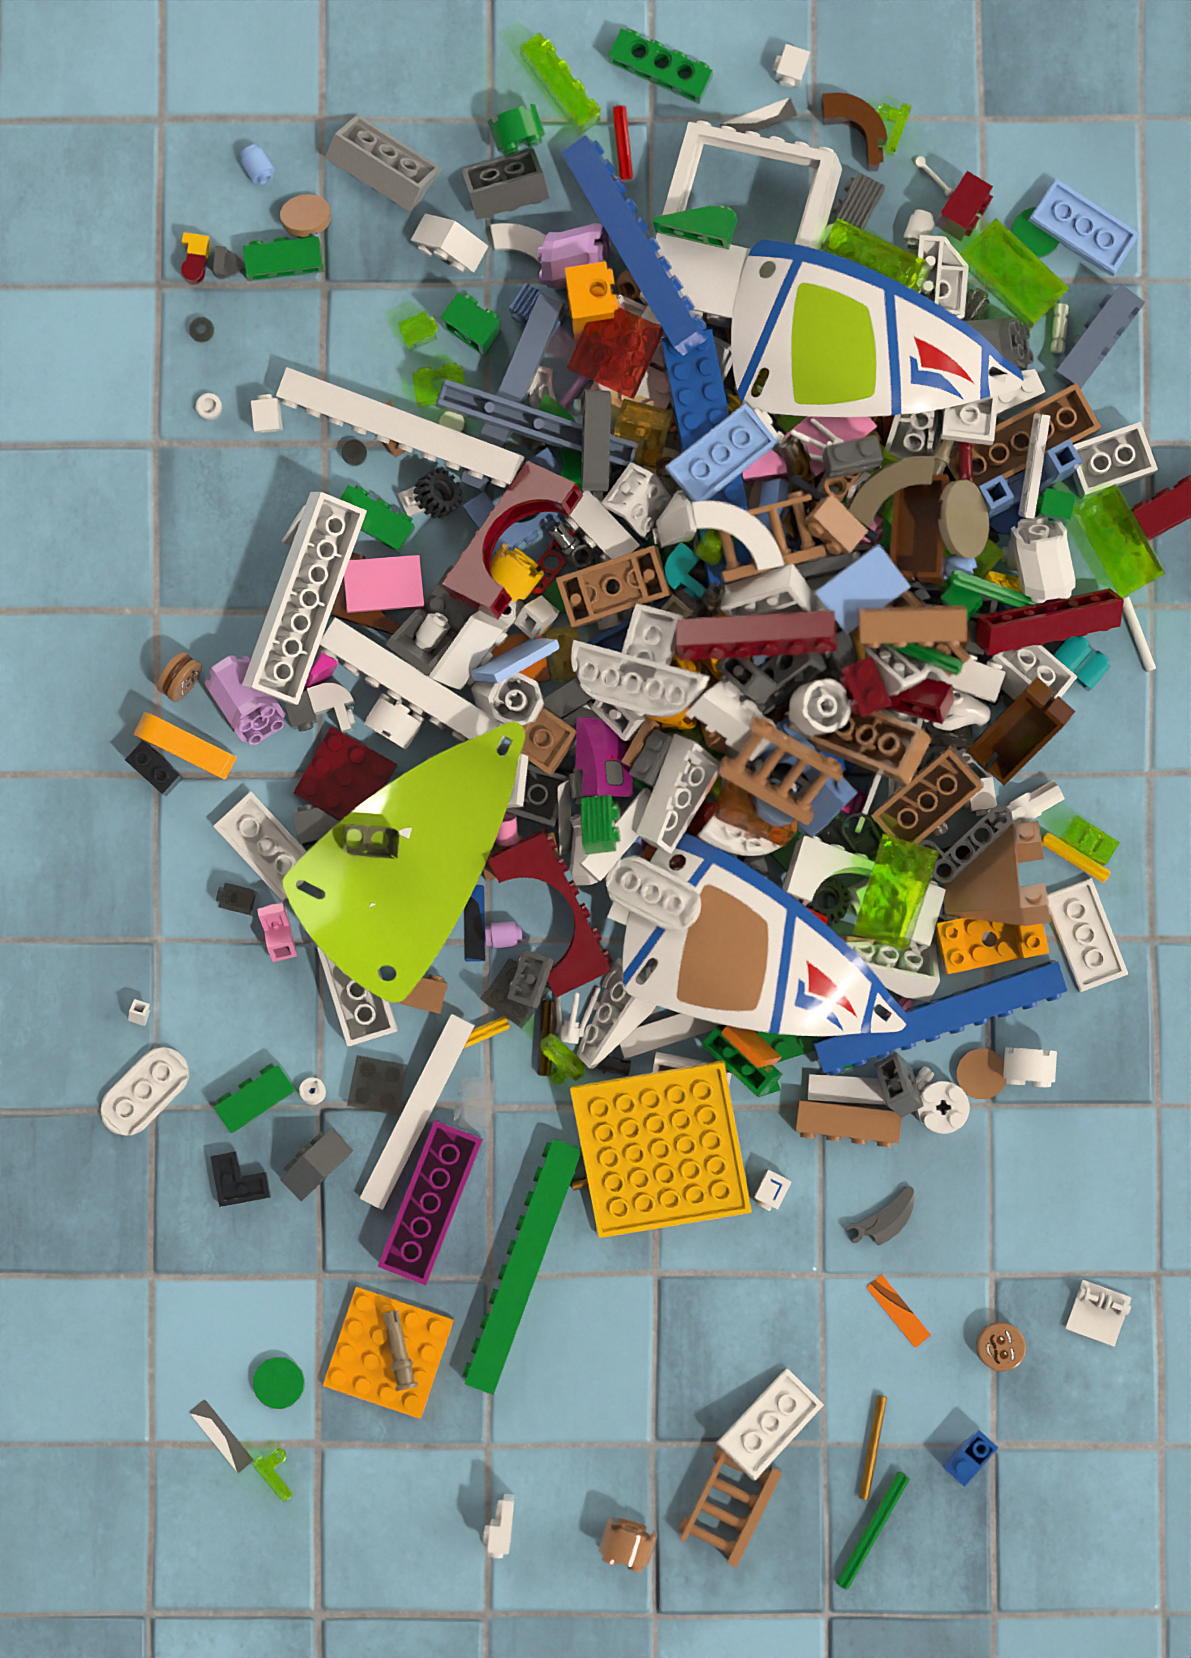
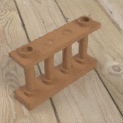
M802 491L788 494V500L746 511L751 515L767 511L774 540L782 555L783 566L826 555L824 545L816 546V542L812 541L811 533L808 531L807 526L802 522L806 518L803 501L811 500L810 494L803 496ZM793 505L803 544L800 546L801 551L791 553V549L787 548L777 508ZM718 529L727 562L725 566L726 571L720 572L722 582L782 567L778 566L757 571L753 557L750 559L751 564L741 567L740 562H737L730 533Z
M753 715L751 718V731L754 734L736 759H730L727 756L723 757L719 763V775L808 826L813 819L812 800L829 777L838 782L841 781L842 767L834 758L824 757L776 729L767 719H759ZM765 738L775 744L776 747L759 771L753 772L746 768L744 764L762 739ZM785 751L799 758L780 784L775 785L767 780L766 777ZM807 764L820 770V773L802 797H796L789 792V789Z
M718 1446L712 1458L715 1464L689 1518L684 1517L682 1519L678 1532L681 1533L680 1540L683 1542L686 1541L690 1534L725 1551L724 1554L728 1556L726 1559L727 1563L737 1568L782 1475V1471L772 1465L769 1471L765 1469L756 1479L762 1485L758 1494L753 1493L751 1495L717 1478L723 1463L746 1474ZM711 1487L748 1504L747 1507L750 1508L747 1517L742 1516L739 1518L705 1501ZM700 1510L735 1527L736 1531L739 1532L735 1542L732 1540L728 1542L694 1525Z

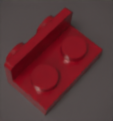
M872 657L842 668L844 674L839 677L845 690L851 689L854 698L850 700L855 714L861 713L862 717H865L892 705Z

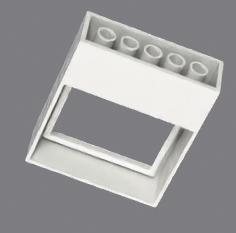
M697 121V123L688 122L662 215L685 211L704 144L816 168L795 244L820 250L842 172L838 157L832 149L827 147L814 149L810 148L808 144L798 141L794 142V144L786 143L784 139L771 136L770 139L763 138L758 133L746 131L744 134L736 132L734 128L729 126L716 128L705 121ZM657 233L656 241L661 247L658 252L661 257L664 255L671 264L672 269L669 270L671 275H676L684 287L681 289L684 296L688 295L695 305V308L692 309L695 316L699 315L705 324L732 329L736 292L751 249L730 245L729 250ZM772 261L765 262L760 268V276L762 278L771 277L776 270L775 263ZM640 292L639 297L644 305L647 306L648 302L642 292Z

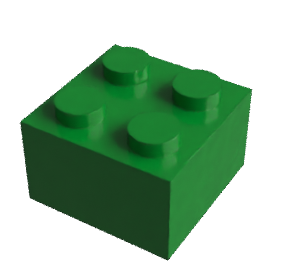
M458 292L440 317L442 327L476 352L485 356L502 332L500 321L498 320L499 316L489 308L483 310L477 306L478 301L466 293L463 296Z

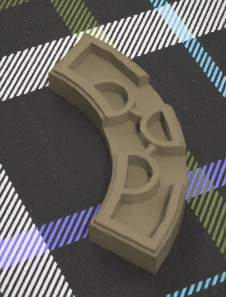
M915 456L904 458L901 461L877 470L856 492L848 511L865 525L872 526L878 508L891 494L907 486L931 484L935 457Z

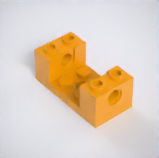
M606 261L566 267V294L574 341L601 337L607 320L614 318V310L618 309L617 296L613 294L612 286H610L614 284L612 268L607 269Z
M960 918L937 923L934 930L944 975L1049 953L1043 924L1022 926ZM986 932H992L996 937V942L991 947L985 946L982 942V936Z

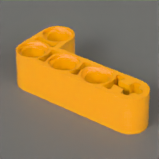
M144 712L133 734L224 780L227 779L237 759L234 755L147 712Z

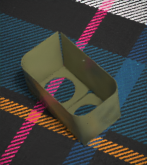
M344 824L342 851L351 856L398 859L400 834L394 828ZM352 829H357L363 834V842L358 847H350L346 843L347 832ZM382 831L388 835L389 843L384 849H376L372 846L371 837L375 832Z

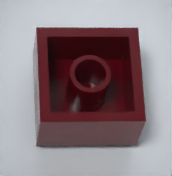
M966 171L942 209L935 226L959 241H962L965 235L970 237L980 219L977 215H984L994 197L990 194L993 186L971 172Z

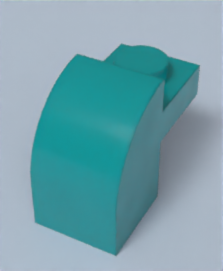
M682 542L678 544L667 559L665 565L666 579L676 592L685 585L686 587L683 590L694 600L699 597L704 601L709 591L691 577L703 561Z

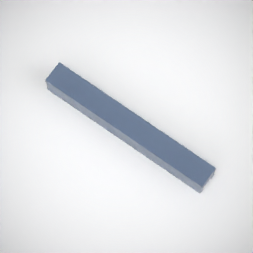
M539 293L496 396L522 405L524 404L566 305L564 302H559ZM484 423L478 439L505 449L511 432ZM465 468L460 481L486 493L492 478L483 475L482 479L467 474L469 469Z
M447 379L442 383L435 407L582 455V424ZM610 434L609 464L622 469L627 468L630 462L633 463L639 443Z

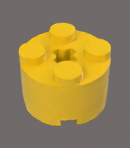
M503 543L491 559L493 579L506 589L513 602H517L518 599L525 600L543 577L544 572L541 570L538 573L536 570L538 564L527 554L516 547L512 552L507 549L509 544Z

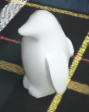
M953 689L954 702L943 724L933 722V725L942 730H954L970 724H977L982 728L991 718V710L986 704L979 702L969 694Z

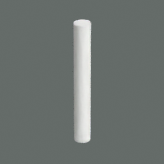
M1124 598L1123 611L1146 672L1156 669L1136 613L1130 598Z

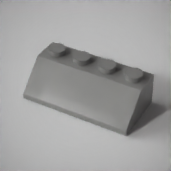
M358 114L334 134L325 156L335 166L344 169L357 180L369 185L377 193L386 196L399 207L409 212L422 200L441 171V167Z

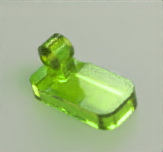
M902 102L900 109L891 108L888 104H881L878 107L877 113L882 120L895 123L885 154L895 156L912 107L911 105Z
M709 528L696 548V555L713 566L720 562L724 556V551L718 529ZM730 534L731 540L733 542L736 537Z
M549 1034L541 1041L543 1054L558 1066L551 1073V1081L554 1084H563L565 1078L570 1076L574 1081L584 1076L585 1063L553 1034Z
M278 1448L266 1459L259 1455L251 1462V1465L282 1502H286L293 1496V1493L273 1470L286 1459V1452ZM277 1453L281 1455L280 1459L276 1457Z

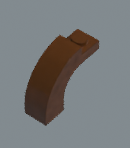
M823 93L821 98L823 125L845 124L855 128L865 142L868 172L878 171L880 163L884 161L883 147L878 146L886 145L888 139L887 131L880 115L869 103L857 96L847 93Z

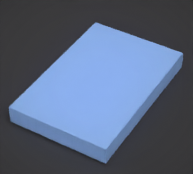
M878 544L816 590L815 593L828 610L835 611L836 621L845 633L848 634L858 626V608L884 607L910 588V585Z
M530 638L471 671V675L476 681L500 683L559 650L560 647L555 639L535 638L532 640Z

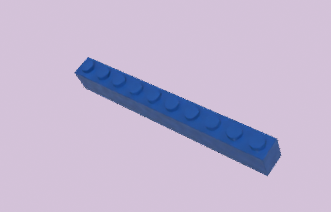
M585 135L561 153L672 346L684 356L708 339L704 331L707 326L699 315L695 316L692 311L695 305L689 296L682 294L681 289L684 287L676 275H671L669 270L672 269V266L664 255L660 256L658 250L661 247L653 236L649 237L646 232L649 230L647 223L641 216L638 218L635 212L638 208L630 197L627 198L624 192L627 191L625 185L619 178L615 179L613 175L616 172L615 168L608 159L604 160L602 156L605 153L604 149L597 140L593 142Z
M1050 960L905 1009L907 1023L900 1031L825 1036L811 1041L820 1071L823 1073L828 1072V1075H834L842 1072V1067L850 1064L853 1067L861 1066L867 1063L868 1058L876 1056L877 1059L892 1055V1050L901 1048L904 1051L916 1047L915 1042L924 1039L926 1042H932L940 1039V1034L948 1031L950 1034L959 1033L965 1030L964 1026L974 1023V1026L989 1022L988 1018L995 1015L1002 1018L1013 1014V1009L1022 1007L1023 1010L1037 1006V1001L1059 999L1062 997L1061 993L1068 990L1059 962ZM891 1014L881 1018L887 1022Z

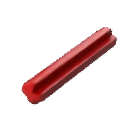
M619 105L613 107V120L620 180L626 181L633 179L626 107Z

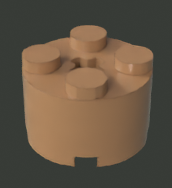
M613 1518L607 1519L599 1547V1552L603 1555L602 1561L612 1565H616L619 1562L627 1565V1568L632 1571L642 1572L643 1567L649 1565L657 1533L652 1530V1534L646 1532L647 1526L632 1520L619 1518L617 1523H612Z

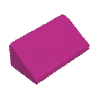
M324 653L320 654L308 675L303 690L307 691V688L329 680L333 676L338 662Z

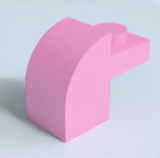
M283 903L258 908L259 919L265 933L266 945L272 962L297 957L291 922Z

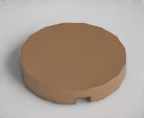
M305 194L288 200L280 211L281 223L288 233L294 236L307 237L309 233L315 232L318 234L328 227L331 221L330 206L325 199L317 195Z
M976 1048L967 1052L960 1058L956 1068V1080L959 1087L962 1088L966 1095L975 1099H989L996 1096L1006 1084V1079L1003 1078L1004 1060L996 1052L989 1049Z

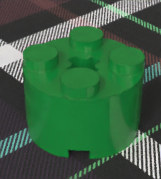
M530 104L531 109L526 110L525 106H520L497 115L499 120L494 123L492 118L487 121L497 151H503L504 156L518 152V147L527 144L528 147H533L542 143L545 131L535 104Z

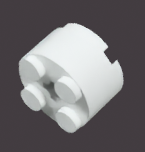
M829 679L803 684L792 695L789 719L801 731L810 735L835 731L844 726L850 716L851 704L847 700L845 694L847 692L841 684Z
M382 693L364 724L406 750L424 724L425 719L412 712L411 716L408 715L410 709L399 702L394 706L395 700Z
M1005 1047L1003 1078L1006 1079V1084L1025 1085L1026 1081H1032V1086L1051 1087V1082H1055L1057 1051H1050V1055H1048L1049 1050Z
M937 1081L928 1084L920 1092L924 1106L915 1112L924 1127L933 1132L945 1134L954 1132L964 1125L969 1115L970 1106L967 1095L962 1088L950 1082ZM941 1100H943L944 1104L948 1105V1109L944 1110L942 1115L941 1111L936 1110V1105H940Z

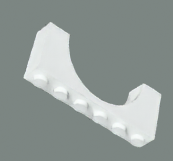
M804 835L796 842L782 890L805 906L812 901L819 885L830 876L854 873L877 880L879 885L891 897L897 909L900 924L898 943L918 951H923L930 946L946 889L938 887L939 885L936 882L930 880L916 882L906 871L899 872L891 869L892 867L887 863H875L860 853H849L844 851L845 849L840 845H828L821 842V839L816 836Z

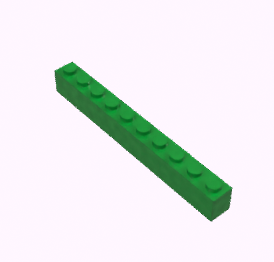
M553 1138L552 1143L546 1142L542 1157L546 1158L543 1168L538 1166L533 1181L537 1182L534 1192L529 1190L524 1205L528 1206V1210L525 1216L520 1215L515 1230L520 1232L517 1240L511 1239L506 1254L511 1255L508 1265L502 1264L498 1279L502 1280L499 1290L494 1288L488 1303L493 1304L490 1314L484 1313L480 1328L484 1329L481 1339L475 1338L471 1352L475 1353L473 1362L466 1363L462 1377L466 1378L464 1385L492 1395L495 1393L582 1148Z

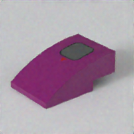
M577 717L576 769L583 770V795L633 797V779L629 774L631 768L621 762L628 751L626 742L599 718Z

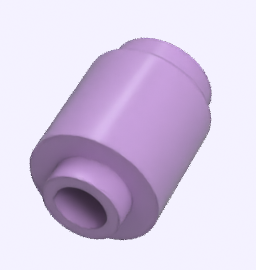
M516 921L491 923V926H485L487 947L493 946V949L518 947V941H523L522 927L516 926Z

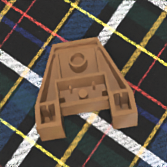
M1038 821L1012 824L953 881L943 884V889H946L944 894L946 916L1022 926L1051 922L1049 899L1045 883L1020 887L1018 863L1044 859ZM968 853L967 855L963 856V857L960 858L959 860H966V859H968L969 856H970V853ZM950 866L941 871L942 878L950 876L952 871Z

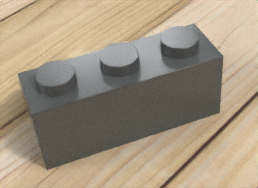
M534 148L461 169L476 220L490 218L494 214L514 211L519 207L538 204L543 200L549 199L543 171Z

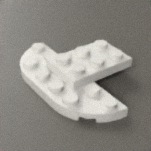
M637 603L622 653L576 640L573 641L572 668L577 674L581 688L588 695L601 702L650 716L667 717L684 711L701 695L709 677L670 666L676 647L677 620L684 619V616Z

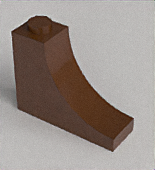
M352 552L349 560L366 559V556ZM343 576L330 617L393 635L402 624L389 619L380 610L347 613Z

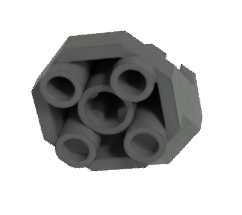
M1010 316L1001 319L964 321L987 339L1003 357L1020 370L1027 369L1028 364L1033 363L1034 356L1028 343L1030 330L1028 325H1022L1019 319ZM994 366L989 369V373L1004 372Z

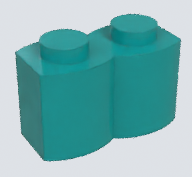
M1083 636L1066 638L1054 652L1053 656L1077 676L1075 679L1076 683L1085 690L1090 691L1111 667L1107 663L1109 659L1102 652L1091 650L1088 647V640Z

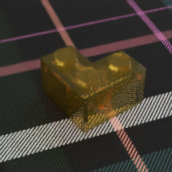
M624 399L617 415L614 437L638 442L635 464L660 470L667 449L674 411Z

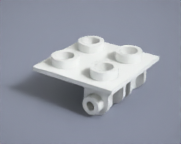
M1082 1280L1065 1329L1115 1347L1125 1315L1128 1316L1131 1306L1129 1304L1132 1297Z

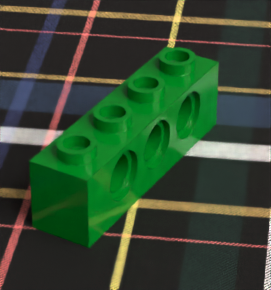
M621 28L608 54V63L697 104H700L712 79L713 70L705 62L699 60L694 62L687 59V55L678 50H673L672 52L664 48L661 42L654 39L648 41L633 29L626 31ZM636 49H641L645 52V55L642 58H636L632 55V52ZM665 60L668 66L660 69L655 66V62ZM682 70L690 72L691 76L688 79H681L677 74Z

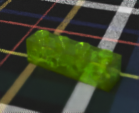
M539 32L519 47L521 58L579 135H582L600 122L601 109L593 98L590 99L585 93L586 88L582 82L572 76L568 63L563 58L560 59L555 53L556 48L548 38L545 39Z

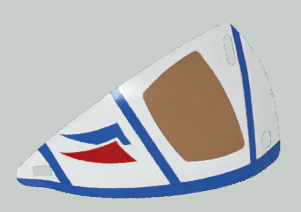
M685 833L672 854L660 849L656 851L650 863L692 884L700 895L701 910L697 920L690 927L682 931H668L630 911L623 949L624 988L629 995L696 1018L771 1033L833 1036L895 1032L902 1030L906 1026L907 1016L905 1011L893 999L880 979L861 957L818 917L773 882L726 852ZM677 854L684 855L686 858L685 866L678 871L671 870L669 867L670 859ZM651 958L657 959L658 965L647 981L642 985L637 984L636 977L647 961ZM877 1004H881L892 1013L887 1022L874 1013V1007Z

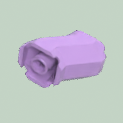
M594 223L559 233L549 232L548 235H545L544 244L539 246L537 251L538 261H541L542 266L539 274L540 284L546 285L548 288L565 287L566 267L604 262L606 257H610V236L603 224Z
M228 656L211 667L209 672L211 678L210 680L206 679L205 685L241 741L249 742L250 745H257L284 727L285 722L283 719L285 713L275 698L242 686L251 661L250 658L242 656L243 659H237L236 656Z

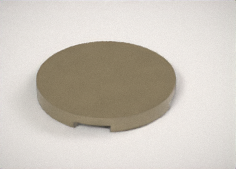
M968 480L953 481L945 487L940 497V502L942 503V519L938 520L940 534L951 554H956L963 559L974 558L983 551L987 542L989 532L987 506L982 493L974 483Z

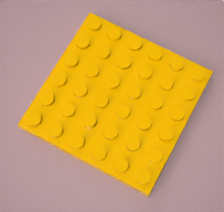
M724 1061L572 1086L570 1088L599 1238L752 1213Z

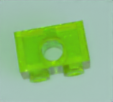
M457 363L444 364L441 369L432 370V367H421L417 369V372L412 373L418 408L436 405L440 390L433 387V382L437 379H447L465 385L463 366H457Z
M1077 815L1071 818L1059 838L1102 866L1109 862L1120 844L1118 840Z

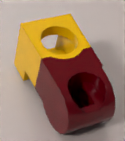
M183 232L182 244L188 250L186 260L181 266V273L186 282L197 285L205 278L211 240L209 236Z

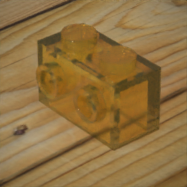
M568 625L546 631V639L557 640L560 647L559 650L551 653L553 663L549 664L552 679L558 678L559 684L577 678V674L572 668L571 653L573 641H579L576 628Z

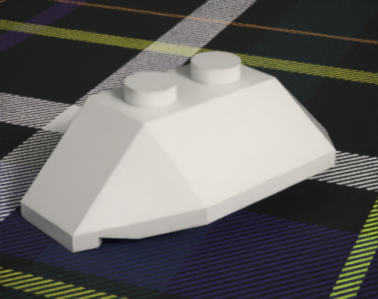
M920 235L915 291L958 318L963 319L965 315L968 264L946 237Z
M882 643L880 647H865L867 658L872 657L888 696L897 694L922 681L932 665Z

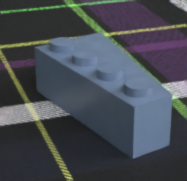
M1122 284L1119 285L1112 296L1107 294L1099 305L1102 308L1097 316L1092 314L1085 323L1084 327L1087 328L1082 336L1077 334L1070 343L1069 347L1072 348L1067 356L1062 354L1055 363L1054 367L1057 370L1053 376L1068 387L1077 383L1081 389L1140 311L1145 301Z

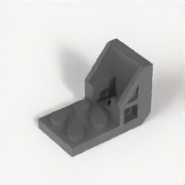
M453 565L447 568L425 601L424 607L414 611L386 644L387 647L425 676H428L433 671L470 616L479 611L451 597L443 587L442 583L445 576L453 569ZM440 613L448 619L450 629L436 649H433L431 652L424 651L415 643L416 632L428 614Z

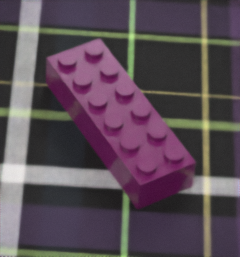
M434 1120L377 1267L425 1286L428 1284L484 1138Z

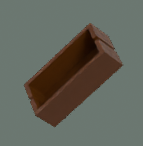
M933 475L931 484L911 485L894 492L890 560L907 583H915V579L918 578L920 583L944 584L946 546L940 534L938 520L942 519L940 497L945 487L951 483L948 475Z
M1038 677L1009 704L966 751L983 767L996 752L999 756L987 771L1003 786L1067 724L1076 712L1059 696L1055 699L1052 696L1054 691Z

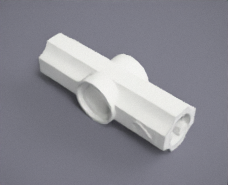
M1054 780L1049 781L1032 793L1028 792L1009 803L1010 805L1007 808L1012 812V824L1029 822L1041 815L1042 811L1065 799ZM996 813V821L992 825L988 821L993 833L998 831L994 828L998 822L1001 821L1003 824L1007 822L1005 819L1006 813L1002 815Z

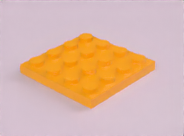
M356 1286L323 1386L421 1419L454 1319ZM399 1310L408 1358L413 1360V1365L411 1366L415 1382H418L417 1387L401 1391H395L397 1383L394 1370L390 1368L391 1362H393L382 1316V1313Z

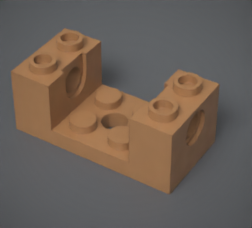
M651 546L556 578L572 628H580L601 621V618L634 608L636 603L641 605L653 604L674 595L672 587L666 579L665 566L659 547ZM612 579L617 580L620 584V589L616 594H610L606 589L608 581Z

